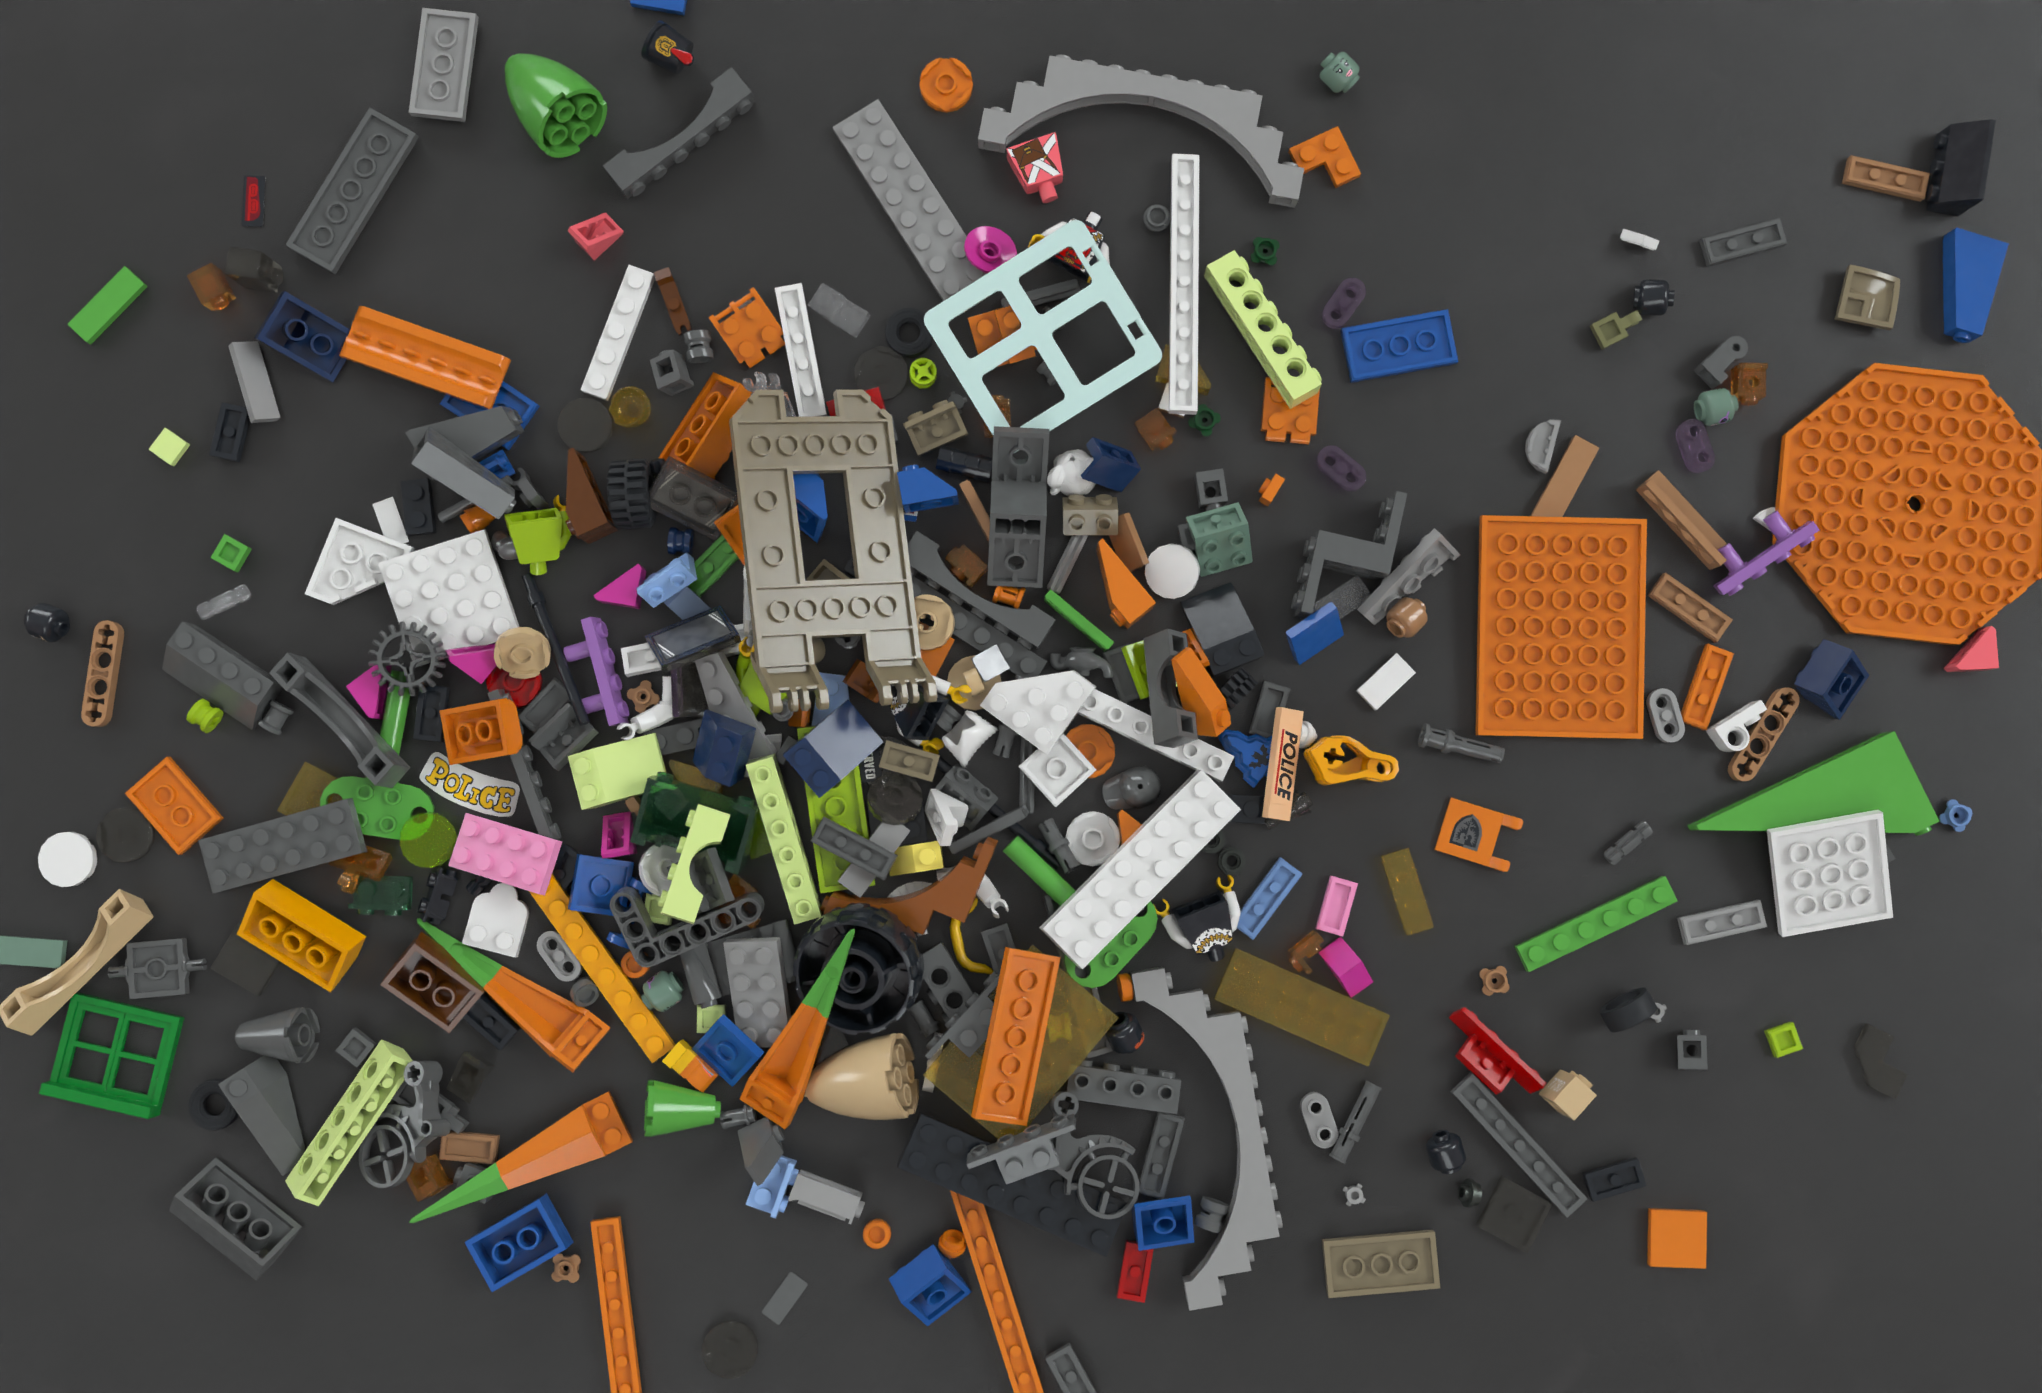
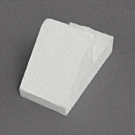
M930 789L924 811L939 845L950 846L953 835L957 833L958 827L964 825L969 809L968 805L937 789Z

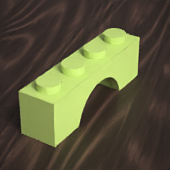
M699 804L696 811L690 809L685 824L690 827L687 838L681 836L676 850L677 853L681 854L678 864L672 863L667 877L668 880L672 881L669 891H662L658 906L663 908L662 915L694 925L703 895L692 884L689 874L690 863L701 849L710 845L721 844L730 814Z

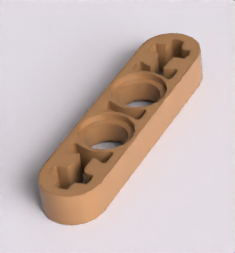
M109 620L101 621L95 626L81 711L83 722L92 727L106 726L111 721L124 629L119 623ZM112 630L114 631V635L109 637L104 636V631ZM102 644L112 645L113 648H101ZM103 653H108L111 656V663L106 668H102L99 664V657ZM99 680H104L107 684V690L102 695H98L95 692V684ZM93 699L104 700V704L95 703ZM92 712H102L101 718L92 717Z
M1780 688L1771 694L1765 704L1767 710L1759 714L1761 719L1756 721L1748 732L1750 735L1748 746L1743 750L1736 751L1728 765V773L1733 780L1743 782L1755 777L1799 705L1800 698L1794 689ZM1788 695L1787 700L1790 704L1783 705L1779 712L1772 710V708L1777 709L1781 706L1783 700L1780 696ZM1769 715L1777 720V727L1773 731L1768 730L1764 725V720ZM1755 738L1759 739L1763 744V749L1759 754L1753 753L1750 749V743ZM1748 757L1756 760L1755 762L1748 761L1745 766V770L1748 771L1747 774L1739 775L1740 769L1737 768V765L1745 764Z

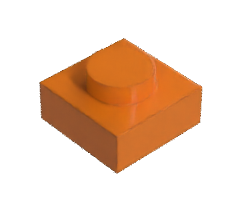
M1275 474L1272 480L1266 478L1258 491L1262 494L1259 502L1268 507L1285 479L1278 474Z

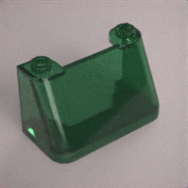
M657 772V775L647 778L630 842L644 846L646 841L655 843L657 847L666 845L677 849L681 836L687 838L690 829L689 826L685 825L690 809L696 811L698 804L730 814V818L721 844L707 846L698 853L716 847L721 863L725 862V871L739 874L747 864L758 806L754 804L755 800L749 797L738 796L737 799L674 780V776L669 773Z

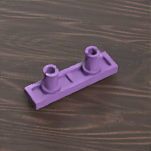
M1774 511L1765 517L1763 521L1776 537V543L1749 562H1743L1730 543L1718 549L1727 560L1724 562V565L1729 570L1728 576L1713 585L1720 595L1728 593L1731 596L1744 587L1742 582L1751 577L1755 580L1768 571L1766 569L1767 565L1773 561L1777 564L1792 555L1790 553L1791 549L1797 545L1802 548L1815 539L1813 534L1818 532L1819 528L1814 521H1808L1796 530H1791L1778 511Z
M588 617L582 619L581 623L586 641L564 647V655L568 662L591 657L600 693L582 699L585 710L589 714L605 709L609 726L629 723L627 718L629 716V708L622 699L620 691L622 690V682L619 675L615 673L613 665L615 663V656L612 649L609 648L606 639L608 637L607 626L601 618Z

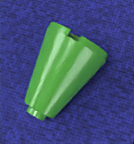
M656 1080L647 1081L646 1092H648V1097L645 1100L644 1116L645 1137L714 1124L715 1118H720L721 1102L716 1101L715 1095Z

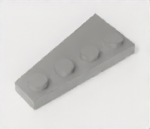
M1434 528L1421 539L1420 544L1410 554L1402 559L1400 565L1382 580L1381 585L1363 600L1362 605L1357 610L1372 624H1377L1402 596L1415 593L1421 588L1420 583L1429 574L1436 576L1443 570L1441 565L1449 558L1454 561L1460 554Z
M721 651L695 658V664L709 710L756 728L749 759L772 755L778 752L774 744L769 743L764 733L766 729L762 722L757 721L750 707L753 705L748 696L745 697L739 688L740 682L724 652Z

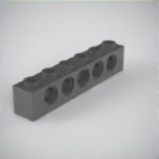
M940 942L923 953L924 974L922 981L925 980L930 989L926 992L934 1005L939 1003L945 1011L941 1016L945 1023H947L955 1013L960 1016L967 1009L964 1003L974 991L943 942ZM941 968L947 972L948 979L946 982L939 984L933 980L932 972L935 969ZM952 992L959 993L963 998L962 1004L958 1007H952L947 1002V996ZM976 1050L972 1055L975 1060L971 1064L979 1075L983 1054Z

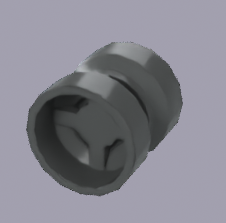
M692 330L683 334L684 342L688 345V351L686 352L687 362L705 363L714 359V353L709 344L712 340L709 330Z
M1202 1196L1200 1202L1201 1211L1200 1214L1196 1215L1194 1224L1205 1230L1221 1233L1223 1226L1221 1220L1223 1215L1227 1214L1229 1205L1220 1200Z

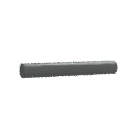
M509 475L501 478L509 486L513 485ZM465 498L438 513V518L442 523H445L463 513L464 510L474 507L475 504Z

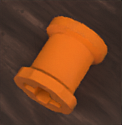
M997 586L992 602L997 603L999 601L1019 609L1026 588Z

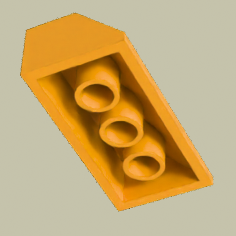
M274 879L253 893L237 932L238 936L329 992L334 990L356 960L367 937Z

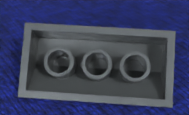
M182 621L166 644L162 670L251 730H255L259 720H262L271 707V700H275L283 689L270 674L197 625Z
M214 1158L174 1196L169 1210L256 1281L279 1258L302 1228L300 1224L217 1158Z

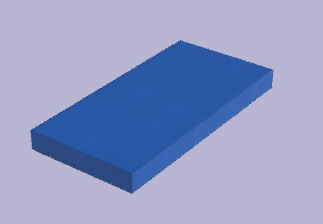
M1448 309L1345 327L1340 330L1351 383L1453 365L1459 362Z

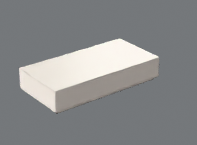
M1395 653L1356 692L1376 711L1416 672L1398 653Z

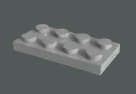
M422 8L409 105L411 116L465 122L479 20L476 13Z
M780 937L727 939L723 944L735 1025L757 1046L771 1047L791 1019Z

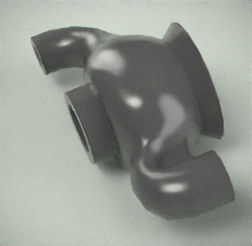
M1069 647L1071 652L1066 657H1062L1061 653H1050L1051 666L1056 670L1071 669L1081 676H1089L1091 670L1099 668L1103 671V677H1113L1111 665L1093 652L1095 650L1094 647Z

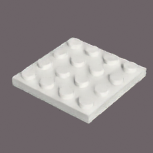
M486 529L378 563L399 624L404 621L406 623V630H410L411 623L416 622V631L418 632L423 625H426L428 629L424 635L428 637L430 633L435 632L437 636L431 640L433 644L438 641L443 642V646L436 648L437 653L445 652L448 649L495 643L502 633L519 627ZM409 635V641L415 652H430L427 645L421 639ZM410 655L412 661L422 658V656ZM445 656V657H438V660H441V659H444V658H447V657H446V656ZM431 660L419 662L416 667L431 663Z
M1873 810L1767 829L1778 934L1782 937L1893 918L1883 812Z

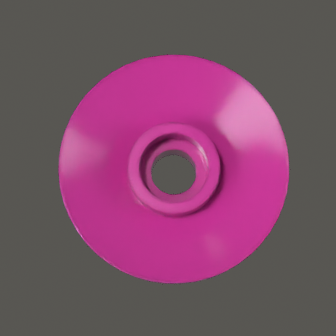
M981 226L975 228L965 239L964 251L968 260L974 267L985 273L991 272L1017 255L1013 240L1005 232L995 227Z

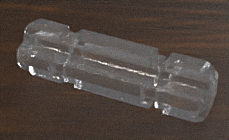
M240 585L234 588L235 591L233 592L229 590L210 599L211 602L209 603L206 601L199 604L196 609L198 615L202 620L213 617L214 613L219 614L236 606L237 602L243 603L249 600L251 593L248 587Z

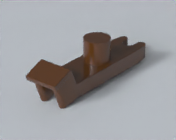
M667 267L654 272L676 332L681 336V328L683 326L686 327L687 331H692L670 268Z

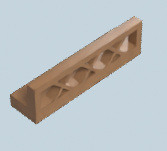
M1659 470L1636 489L1709 570L1719 567L1727 561L1718 551L1727 543Z

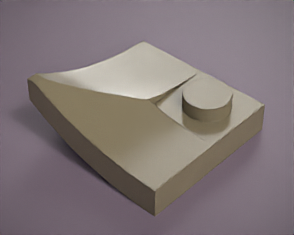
M1850 264L1846 269L1835 320L1890 331L1893 329L1897 311L1900 279L1883 272Z

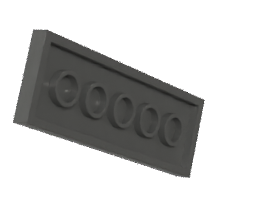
M369 107L287 241L286 246L336 275L419 136Z
M353 798L198 840L213 893L367 852Z

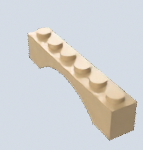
M118 889L99 908L93 931L74 956L50 974L17 988L0 1004V1016L5 1026L31 1036L39 1030L154 917L144 900Z

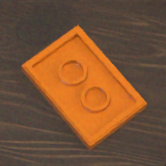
M171 757L164 758L125 793L178 855H183L224 819Z

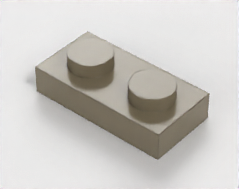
M886 740L879 768L933 782L940 755Z

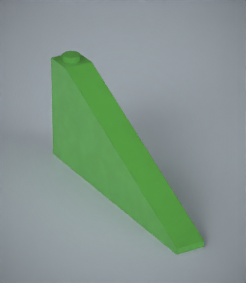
M1895 731L1882 732L1687 826L1689 830L1767 831V829L1880 810L1883 812L1885 833H1914L1915 836L1931 831V825L1939 822V819Z

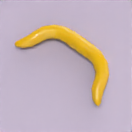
M975 898L969 913H971L977 906V898ZM951 918L950 936L957 961L970 972L991 975L994 972L992 968L986 964L972 962L966 956L960 931L961 921Z

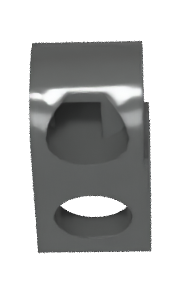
M1741 336L1728 338L1693 371L1711 389H1714L1729 377L1724 370L1730 364L1744 357L1748 352L1746 340Z

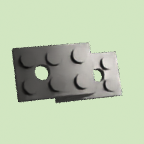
M994 426L988 586L1042 588L1047 519L1046 482L1049 429ZM1017 450H1023L1028 456L1025 459L1019 460L1013 456V453ZM1020 556L1023 562L1012 564L1009 562V558Z
M1396 491L1392 496L1387 497L1386 502L1381 503L1378 518H1382L1380 529L1376 528L1373 542L1319 530L1314 536H1310L1309 540H1306L1303 556L1307 557L1304 566L1300 567L1297 577V583H1301L1300 590L1294 594L1291 609L1295 610L1294 617L1305 619L1312 614L1322 568L1376 581H1381L1390 574L1407 493Z

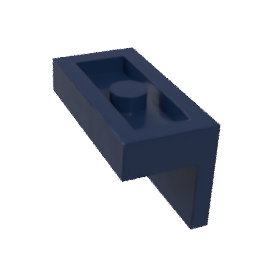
M1094 437L1086 444L1094 460L1081 474L1084 480L1122 492L1141 470L1130 450Z

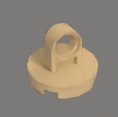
M517 627L509 629L502 633L495 642V663L500 670L502 667L513 678L528 679L536 677L550 663L551 647L548 640L542 633L532 628Z
M974 656L962 658L953 665L948 674L947 681L955 688L961 685H968L972 690L970 693L960 691L961 697L968 699V701L957 705L964 709L977 711L984 709L980 706L995 683L1001 682V677L999 674L984 683L971 660Z

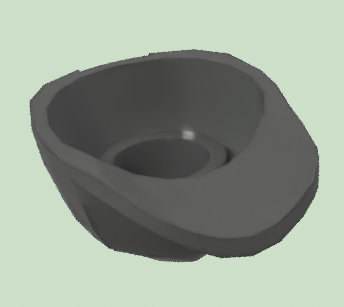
M1146 766L1129 768L1105 781L1102 787L1105 803L1114 810L1148 806L1154 803L1161 793V783L1157 773ZM1139 784H1142V789L1138 788Z

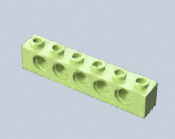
M1233 250L1208 264L1204 274L1205 279L1288 407L1291 409L1316 395L1322 385L1319 372L1316 368H1311L1307 362V355L1300 345L1297 346L1292 339L1291 329L1286 323H1282L1277 316L1276 306L1264 296L1263 287L1259 280L1253 279L1249 273V266L1242 256L1239 257L1236 251ZM1230 281H1238L1242 286L1234 287L1230 284ZM1244 303H1253L1256 309H1248L1244 306ZM1267 325L1271 331L1264 332L1258 326ZM1281 347L1285 353L1277 354L1273 348ZM1295 369L1299 372L1300 376L1293 377L1287 370Z
M776 754L750 760L746 763V768L794 925L822 916V911L820 910L821 902Z
M382 1039L380 1040L285 1180L296 1199L316 1206L321 1204L405 1080V1067L413 1060L403 1048Z

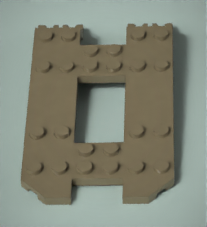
M863 389L836 390L833 393L836 416L786 417L783 390H756L729 420L757 676L768 697L771 713H781L783 710L781 693L787 694L788 709L791 712H797L799 709L798 695L801 710L809 711L811 708L809 691H814L816 695V707L818 710L829 708L828 689L815 665L812 638L862 636L866 670L878 690L881 706L891 705L893 702L891 686H895L897 689V701L899 704H907L908 697L911 704L918 703L920 695L917 684L922 685L924 689L923 696L926 702L937 701L936 682L921 658L904 511L897 476L899 471L892 416L884 408L880 409L870 400L871 397ZM843 473L855 579L805 581L793 474Z

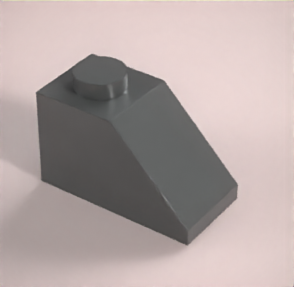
M767 1117L738 1130L745 1168L757 1186L763 1184L784 1153L781 1143L784 1140L783 1132L779 1125H773Z

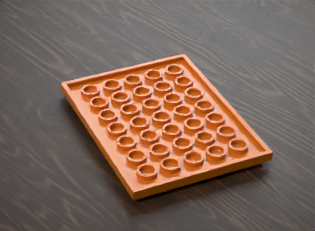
M1480 516L1476 735L1643 739L1647 519Z

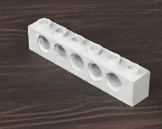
M1096 689L1093 690L1077 713L1195 771L1202 769L1210 778L1218 782L1223 781L1234 758L1233 755L1200 739L1176 748L1155 745L1150 715Z

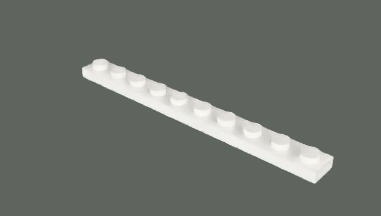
M1172 154L1169 414L1196 415L1198 411L1199 155Z

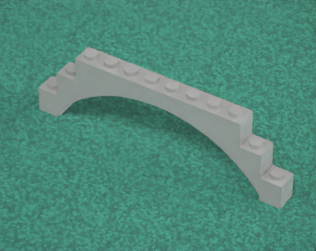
M1066 55L1049 56L1044 87L1039 86L1038 83L1033 81L1017 82L1011 113L1006 112L1005 109L1000 107L984 108L978 136L979 149L1005 153L1006 146L1022 133L1058 114L1099 104L1128 103L1147 105L1175 112L1194 120L1230 144L1247 161L1261 180L1270 196L1268 203L1295 208L1299 200L1304 168L1298 167L1295 163H1278L1283 132L1277 131V128L1273 126L1257 127L1263 95H1257L1255 91L1247 89L1241 91L1231 90L1228 86L1221 84L1209 86L1194 79L1188 81L1177 80L1175 76L1167 74L1156 76L1141 69L1136 71L1124 70L1122 66L1114 64L1103 66L1098 65L1093 60L1076 61L1071 60Z
M1164 967L1130 972L1135 1001H1145L1156 1007L1190 1034L1210 1059L1229 1099L1237 1141V1171L1233 1196L1221 1233H1218L1207 1254L1192 1273L1182 1276L1189 1311L1223 1305L1221 1296L1226 1295L1223 1278L1218 1279V1276L1251 1271L1250 1262L1255 1261L1252 1245H1247L1246 1242L1280 1237L1278 1228H1283L1280 1211H1275L1273 1200H1278L1275 1183H1270L1268 1173L1273 1172L1270 1155H1265L1263 1145L1268 1144L1265 1127H1260L1259 1116H1263L1260 1099H1255L1254 1089L1258 1088L1257 1076L1255 1071H1250L1249 1061L1253 1060L1251 1044H1246L1244 1033H1248L1246 1016L1241 1017L1238 1010L1207 1015L1206 1011H1211L1208 994L1203 995V991L1200 988L1169 994L1168 989H1173L1170 972L1165 973Z

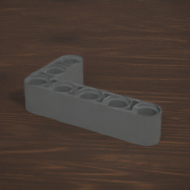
M627 886L618 890L610 900V909L638 965L648 968L756 921L761 915L765 903L760 894L749 892L734 898L735 900L697 915L694 925L700 924L706 929V934L704 935L697 934L693 929V924L684 921L657 932L640 894L633 887ZM625 896L629 898L631 907L622 906L619 902V897ZM744 903H754L757 911L754 913L746 911ZM726 913L731 917L732 922L724 924L719 920L718 915ZM631 922H639L643 926V932L634 931L631 927ZM674 935L678 937L681 945L673 946L670 944L668 936ZM643 947H651L655 951V956L648 957L645 955Z

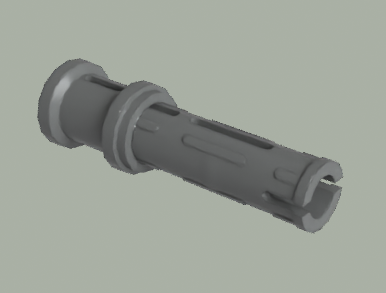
M1424 723L1418 740V746L1421 748L1428 746L1440 749L1441 753L1444 754L1451 751L1496 764H1501L1505 753L1504 747L1455 735V732L1450 729L1443 731L1431 728L1430 724Z

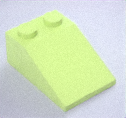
M656 733L568 756L582 810L602 807L629 799L632 796H639L670 786Z

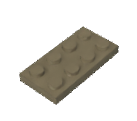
M1434 1230L1322 1239L1328 1298L1440 1289Z

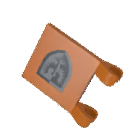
M1451 797L1434 850L1498 871L1508 872L1510 862L1493 857V850L1501 825L1519 830L1522 828L1523 820Z

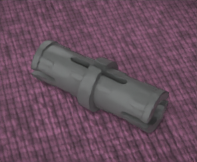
M1050 818L1044 821L1045 825L1041 823L1038 828L1050 846L1048 848L1049 852L1055 855L1064 870V874L1075 871L1074 867L1078 869L1080 864L1068 846L1070 842L1062 836L1054 819Z

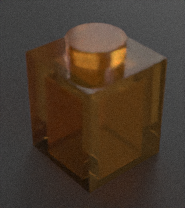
M212 263L187 275L201 304L212 311L223 309L229 305L230 301L236 299L222 270Z

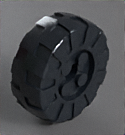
M850 903L844 908L836 907L826 912L805 932L794 957L793 976L796 977L797 982L795 989L802 1002L846 934L854 929L853 940L826 1026L829 1025L839 1029V1032L857 1035L858 1033L865 1032L874 1034L887 1029L895 1021L898 1022L915 1002L921 989L924 974L923 953L920 954L916 935L909 926L906 927L898 919L896 914L882 907L880 909L871 907L867 903Z

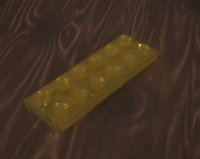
M1235 948L1214 997L1215 1000L1368 1067L1390 1016Z

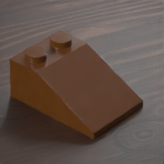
M572 447L568 449L566 513L569 519L566 520V524L573 536L576 535L579 540L582 539L586 543L591 544L619 530L612 521L609 508L585 457Z
M422 931L388 970L380 984L448 1033L453 1030L484 993V989L452 955Z

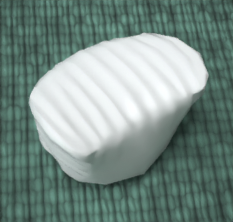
M967 710L955 727L942 737L946 748L953 753V756L965 768L977 749L981 747L985 740H988V737L995 734L998 728L982 719L977 713Z

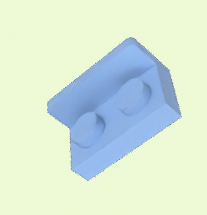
M686 552L679 558L673 559L667 566L649 575L644 580V583L637 587V594L653 608L697 580L694 558Z
M782 1155L763 1184L757 1186L753 1182L746 1205L771 1214L770 1217L775 1219L779 1212L784 1213L789 1196L785 1195L788 1185H794L799 1170L795 1169L797 1160Z

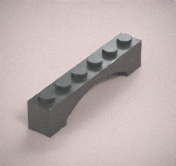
M732 67L710 83L713 90L707 104L697 118L680 134L664 144L645 151L627 153L624 149L603 165L608 175L627 199L641 194L648 183L662 178L666 174L667 169L674 163L679 164L684 161L691 150L705 145L709 141L710 136L717 130L722 131L726 129L734 117L738 114H745L751 109L755 102L753 94Z
M915 532L908 543L911 575L915 577L917 573L926 578L924 583L936 591L942 588L949 593L947 598L961 606L964 602L972 608L970 612L984 621L986 617L995 622L993 627L1003 634L1008 635L1011 632L1018 637L1017 643L1028 650H1031L1032 647L1038 650L1056 619L1034 605L1030 609L1009 608L997 605L974 594L963 586L946 568L938 554L941 550L940 545L920 532Z
M287 652L270 671L272 677L287 692H290L308 706L339 736L359 764L357 767L375 786L393 788L410 769V766L306 657Z

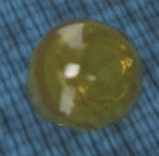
M628 386L620 388L612 396L609 411L614 418L615 424L634 428L641 426L648 420L651 414V403L642 389Z

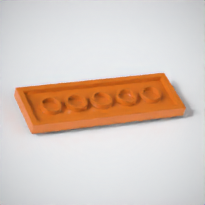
M1005 947L971 1117L980 1120L1027 1126L1061 957Z

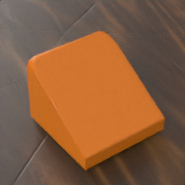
M798 699L799 709L788 719V726L798 728L809 727L811 708L809 711H802Z

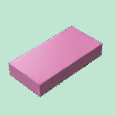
M1334 876L1329 877L1315 929L1344 936L1358 883Z

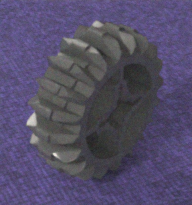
M404 621L399 624L400 631H397L393 624L389 625L388 627L391 632L389 636L382 630L379 632V635L384 639L383 642L376 639L372 641L374 645L379 647L378 651L369 650L368 652L369 655L377 656V661L368 662L369 666L378 665L379 670L371 673L372 676L375 677L382 674L383 678L379 680L378 684L382 686L387 681L390 682L387 691L390 693L398 686L399 696L404 695L405 688H409L410 696H415V687L417 686L421 693H425L427 691L424 685L425 682L434 687L436 683L431 677L434 675L437 678H442L443 676L441 672L436 671L437 667H446V663L438 662V657H445L446 652L437 653L436 648L443 646V642L438 641L433 644L431 640L437 634L432 632L428 637L424 635L428 629L426 625H423L419 632L416 631V622L411 623L410 630H406V623ZM409 635L421 639L427 645L430 652H415L409 641ZM400 637L399 653L395 656L384 658L388 645ZM406 649L410 651V655L422 656L420 659L411 661L409 668L405 666V663H401V661L393 662L394 659H400V657L405 656ZM431 660L427 673L415 681L416 665L419 662ZM386 666H400L404 671V676H406V682L394 678L388 672Z

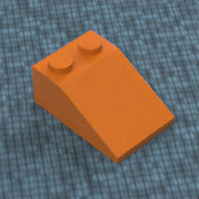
M1102 538L1098 542L1096 551L1111 610L1110 617L1119 627L1124 625L1128 629L1152 610L1156 602Z

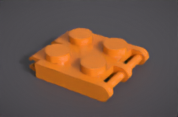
M754 287L749 289L750 293L737 302H730V306L716 316L712 314L708 317L738 362L742 363L745 361L749 368L765 359L761 352L762 348L765 347L771 355L785 345L781 338L783 329ZM752 297L755 298V300H753L752 302H750L749 304H747L739 310V306L750 300ZM734 311V314L726 318L724 321H722L721 323L718 322L721 318H723L730 312Z
M1265 377L1261 431L1266 432L1265 441L1285 442L1286 434H1290V443L1309 445L1310 436L1316 435L1320 389L1316 395L1290 409L1277 388L1271 387V385H1275L1270 377Z

